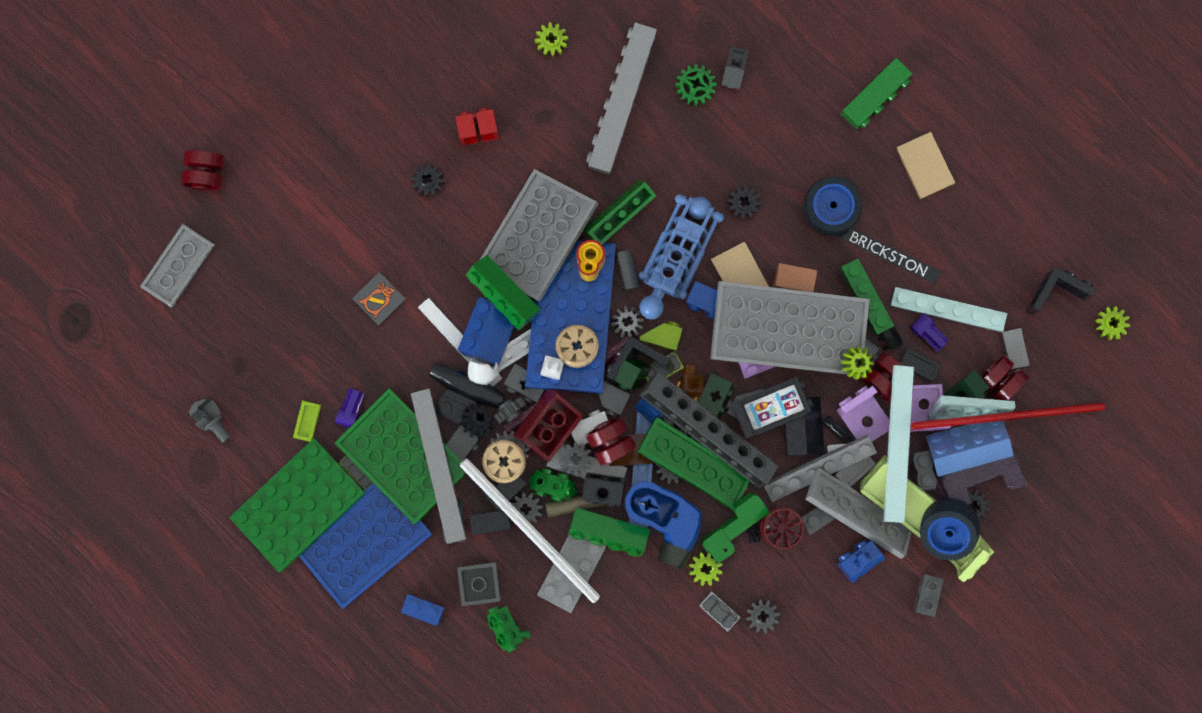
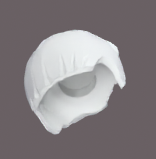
M475 357L469 361L468 378L471 381L487 385L498 379L500 371L498 370L497 362L495 367L490 364L476 363Z

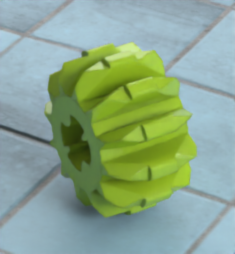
M856 346L855 350L848 348V353L842 354L846 360H841L840 363L846 365L842 370L848 371V377L854 376V379H859L861 376L865 378L867 377L866 372H872L869 365H874L875 363L869 361L873 355H867L868 349L863 348L861 350L860 346ZM856 359H859V361H858V362H860V365H859V366H856V364H857V363H855V360H856Z

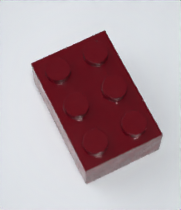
M548 389L513 436L538 457L549 462L584 415L558 393Z

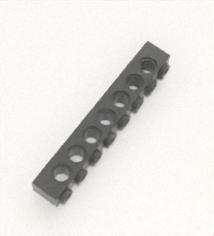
M657 373L649 379L639 395L641 398L760 489L770 482L778 468L771 458L763 455L757 447L750 445L740 434L731 430L726 423L718 420L712 412L700 406L695 399L690 398L681 388L672 384L666 376Z

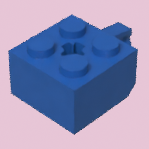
M861 540L854 546V551H847L838 558L840 561L836 564L850 582L857 581L859 577L867 573L879 562L885 560L872 540Z

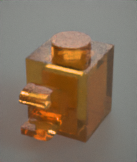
M686 365V368L683 369V376L677 382V387L681 388L690 398L697 401L703 394L702 375H695L694 365Z

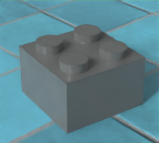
M497 562L457 567L462 606L501 601Z

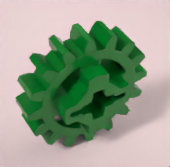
M695 64L694 69L688 65L687 71L682 69V76H677V80L680 81L675 84V87L680 88L677 91V95L682 94L681 101L687 99V105L691 101L694 102L695 106H697L698 102L704 105L705 99L711 100L710 94L715 95L716 91L712 88H715L717 83L712 81L716 77L710 76L711 70L704 71V65L701 69L698 68L697 64ZM697 73L695 76L689 77V75ZM703 76L707 79L708 84L704 83ZM698 82L699 86L696 89L693 88V84ZM683 85L688 87L689 94L686 93ZM697 94H704L700 97H695Z

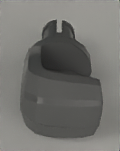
M210 397L199 399L192 404L189 414L196 421L195 425L202 430L204 429L205 432L213 431L222 444L231 437V434L221 424L223 417L218 406Z

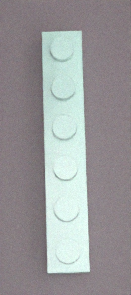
M897 287L894 288L890 305L891 307L921 314L924 313L929 316L997 332H1003L1007 313Z

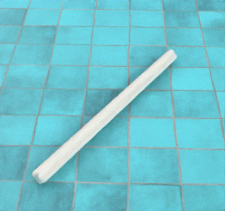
M465 459L460 464V467L592 603H595L600 598V595L468 459Z

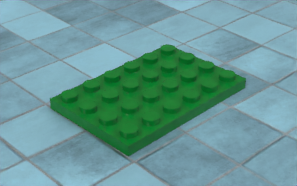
M388 389L335 444L416 525L437 504L416 414L391 389ZM443 442L453 485L455 486L467 473L460 467L463 461Z
M313 438L229 518L281 574L366 493L324 447Z

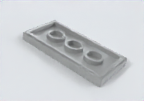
M182 224L140 287L173 308L215 244Z

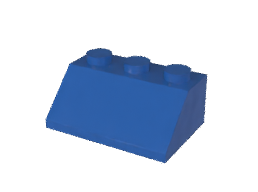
M479 297L458 351L465 357H475V360L493 366L497 362L499 367L514 325L510 323L490 300Z

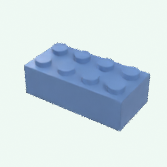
M1003 421L967 424L926 436L938 477L1014 456L1010 438Z

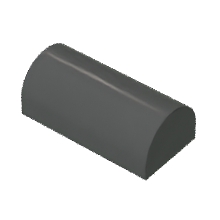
M631 250L618 252L615 255L623 291L627 292L638 289L639 283Z

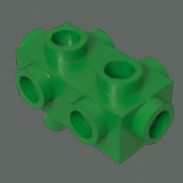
M544 468L541 471L536 470L535 474L530 476V489L535 490L534 494L542 497H545L546 494L552 495L551 499L562 502V499L570 501L571 496L577 495V489L574 487L575 482L569 480L570 476L558 473L557 477L552 475L553 471Z
M499 606L488 610L489 627L494 631L497 644L503 651L507 650L510 653L518 649L517 644L523 642L522 638H530V631H519V627L515 624L507 606L501 609Z

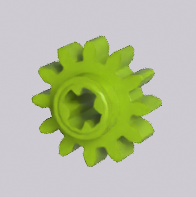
M549 22L548 28L542 25V32L536 31V35L540 37L535 39V43L540 44L537 47L538 51L544 49V56L551 52V56L554 57L556 51L561 55V47L567 48V44L564 41H568V36H563L566 30H559V24H556L555 28H553L551 22ZM549 37H553L554 43H550Z
M1117 306L1113 307L1112 311L1109 307H1106L1104 309L1105 313H1098L1101 319L1095 320L1096 323L1100 324L1096 330L1103 331L1100 335L1101 337L1107 334L1109 341L1113 339V335L1116 340L1120 339V334H1127L1124 328L1130 327V324L1125 323L1129 316L1123 317L1122 315L1125 310L1117 312ZM1114 320L1116 324L1110 327L1109 322Z
M701 552L699 554L700 559L693 557L696 563L689 564V567L694 568V571H691L689 575L695 574L694 582L700 579L701 586L705 584V581H708V584L711 586V580L719 581L716 575L723 574L722 571L718 570L722 563L718 564L714 558L711 559L710 552L707 553V557H704ZM705 563L706 566L711 567L707 575L705 572H701L700 569L703 568L702 565Z

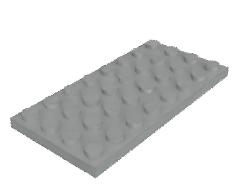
M719 281L710 359L847 375L848 371L842 370L846 365L840 363L841 360H846L842 354L848 353V348H853L854 350L856 346H860L861 350L865 348L870 299ZM859 359L855 360L856 366L860 365Z

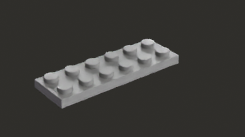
M818 468L815 470L805 500L872 540L898 558L902 559L906 556L912 531L898 522H884V510L876 503L822 469Z

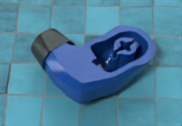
M650 481L638 482L630 488L625 496V507L628 516L635 522L650 525L652 528L664 534V542H661L658 561L684 570L699 536L702 517L701 510L672 490L660 487Z

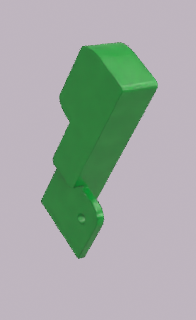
M752 492L732 505L734 516L701 539V544L706 552H710L718 564L734 553L735 547L730 540H733L769 513L762 500Z

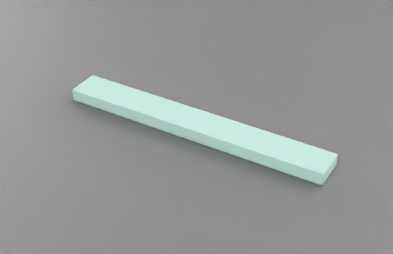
M893 366L884 522L904 523L914 374V367Z

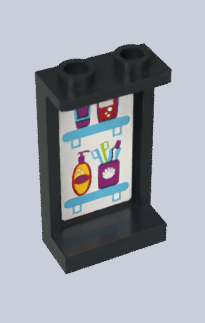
M795 376L788 381L732 402L746 439L812 413L811 408L814 406L810 396L806 398L803 392L806 390L803 379L798 380V377Z

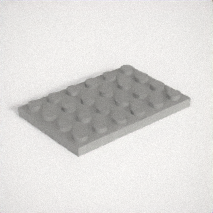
M534 169L480 259L488 255L527 296L540 302L597 208L598 203Z

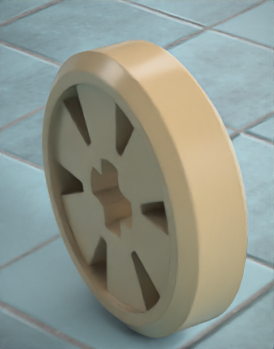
M569 326L559 334L556 340L557 355L569 367H585L591 364L598 354V339L595 333L586 326ZM580 342L582 349L575 351L572 345Z
M500 440L492 443L486 449L483 455V468L492 480L499 483H509L518 479L524 472L526 457L522 448L515 442ZM501 457H508L507 462L509 465L507 467L506 465H503V467L500 465Z

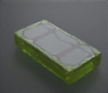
M347 455L338 462L363 490L373 484Z

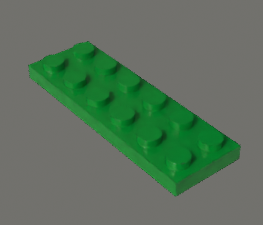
M657 417L654 418L637 450L640 454L731 510L732 505L742 498L750 481L706 447Z

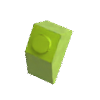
M668 321V324L663 323L641 335L639 342L676 352L683 328H680L678 323Z

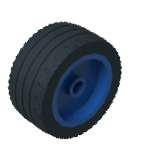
M827 177L817 181L809 189L804 199L803 211L808 224L815 231L823 235L836 236L849 231L856 224L862 211V201L857 188L851 182L840 177ZM830 203H833V207H836V208H835V209L831 208V207H830Z
M944 498L937 500L923 514L920 538L925 549L936 558L947 561L960 560L974 550L979 539L980 522L978 515L972 506L960 499Z

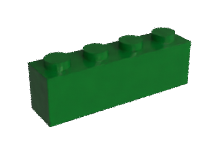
M895 58L842 111L841 115L856 130L860 126L862 128L866 127L871 121L870 117L874 113L878 115L884 109L883 104L887 100L891 102L898 95L896 91L900 87L904 89L911 82L909 78L912 73Z
M637 180L583 229L584 233L590 240L597 241L602 245L652 201L656 194L645 181Z
M488 255L472 265L466 274L471 283L518 330L532 321L540 311V308Z
M857 258L842 266L839 271L852 296L870 299L867 324L874 337L894 327L859 259Z
M575 508L567 535H571L576 540H588L593 545L608 546L613 551L622 550L630 556L637 557L642 556L645 551L650 529Z

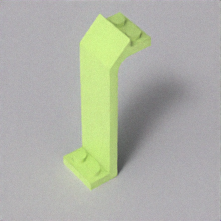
M886 455L879 460L860 482V492L883 510L887 473ZM908 478L905 521L901 524L920 537L923 514L936 500ZM979 535L976 547L969 555L960 560L949 561L956 567L958 578L965 582L975 575L976 571L988 561L994 551Z

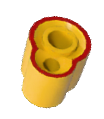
M587 240L578 246L576 257L580 277L590 282L598 278L600 270L604 267L605 250L599 242Z

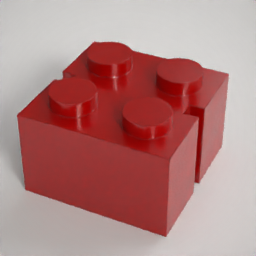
M481 108L475 114H470V111L461 112L459 116L455 117L462 146L478 143L476 123L479 126L482 142L499 139L493 109Z

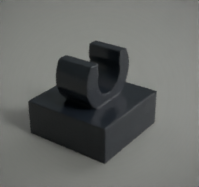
M896 327L883 332V336L878 338L879 341L885 339L888 343L887 346L883 347V350H892L904 345Z

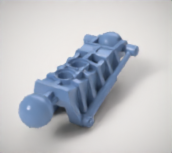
M681 194L675 197L677 204L667 226L662 231L644 271H640L638 275L639 279L643 280L645 284L654 288L652 294L643 298L640 302V312L646 319H656L661 316L664 310L661 300L665 293L683 300L688 295L687 289L705 254L704 250L717 223L722 222L724 219V214L717 211L714 212L715 207H712L709 200L705 197L698 196L693 198L690 196L687 199L686 196ZM681 205H685L681 216L676 217ZM687 212L695 220L705 219L702 226L685 219ZM711 217L713 222L707 232L705 227ZM674 223L676 225L675 229L670 230L672 224ZM676 236L682 238L679 246L673 244ZM700 238H705L701 245ZM685 241L693 243L690 251L683 248ZM671 255H678L680 257V260H673L671 258ZM670 271L672 277L664 276L663 272Z

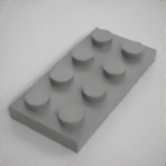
M568 535L559 554L588 582L606 546L593 545L588 540H576L571 535ZM553 564L537 596L572 613L582 592Z

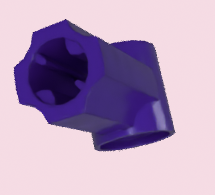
M924 313L910 326V329L919 338H923L936 352L949 341L935 327L933 320Z
M349 388L343 406L340 407L337 413L335 423L350 428L358 420V412L365 394Z

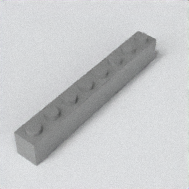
M636 22L633 28H629L627 38H629L628 46H623L621 56H624L622 63L618 62L615 71L618 76L616 81L612 80L609 90L612 94L610 99H606L603 108L606 109L605 116L600 117L598 127L601 128L599 134L594 135L592 145H595L593 152L589 151L587 156L588 169L607 175L611 174L656 36L657 29Z

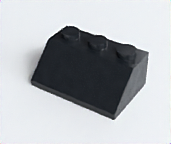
M810 397L814 406L811 408V414L784 424L786 457L825 454L820 397Z

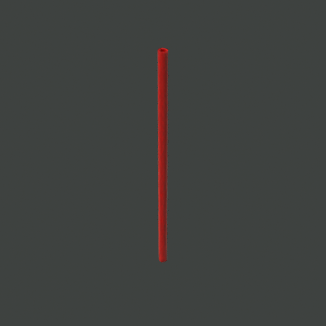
M1094 403L911 422L910 426L912 430L1101 411L1105 409V404Z

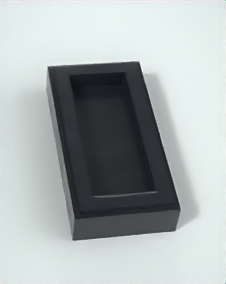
M906 348L900 360L904 366L914 367L915 374L931 382H934L941 367V364L909 348Z

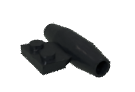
M435 362L429 375L448 389L441 395L435 408L436 414L458 424L463 420L460 416L468 406L472 408L474 404L481 403L498 408L505 397L504 393L491 384H477L468 378L467 372L455 367Z

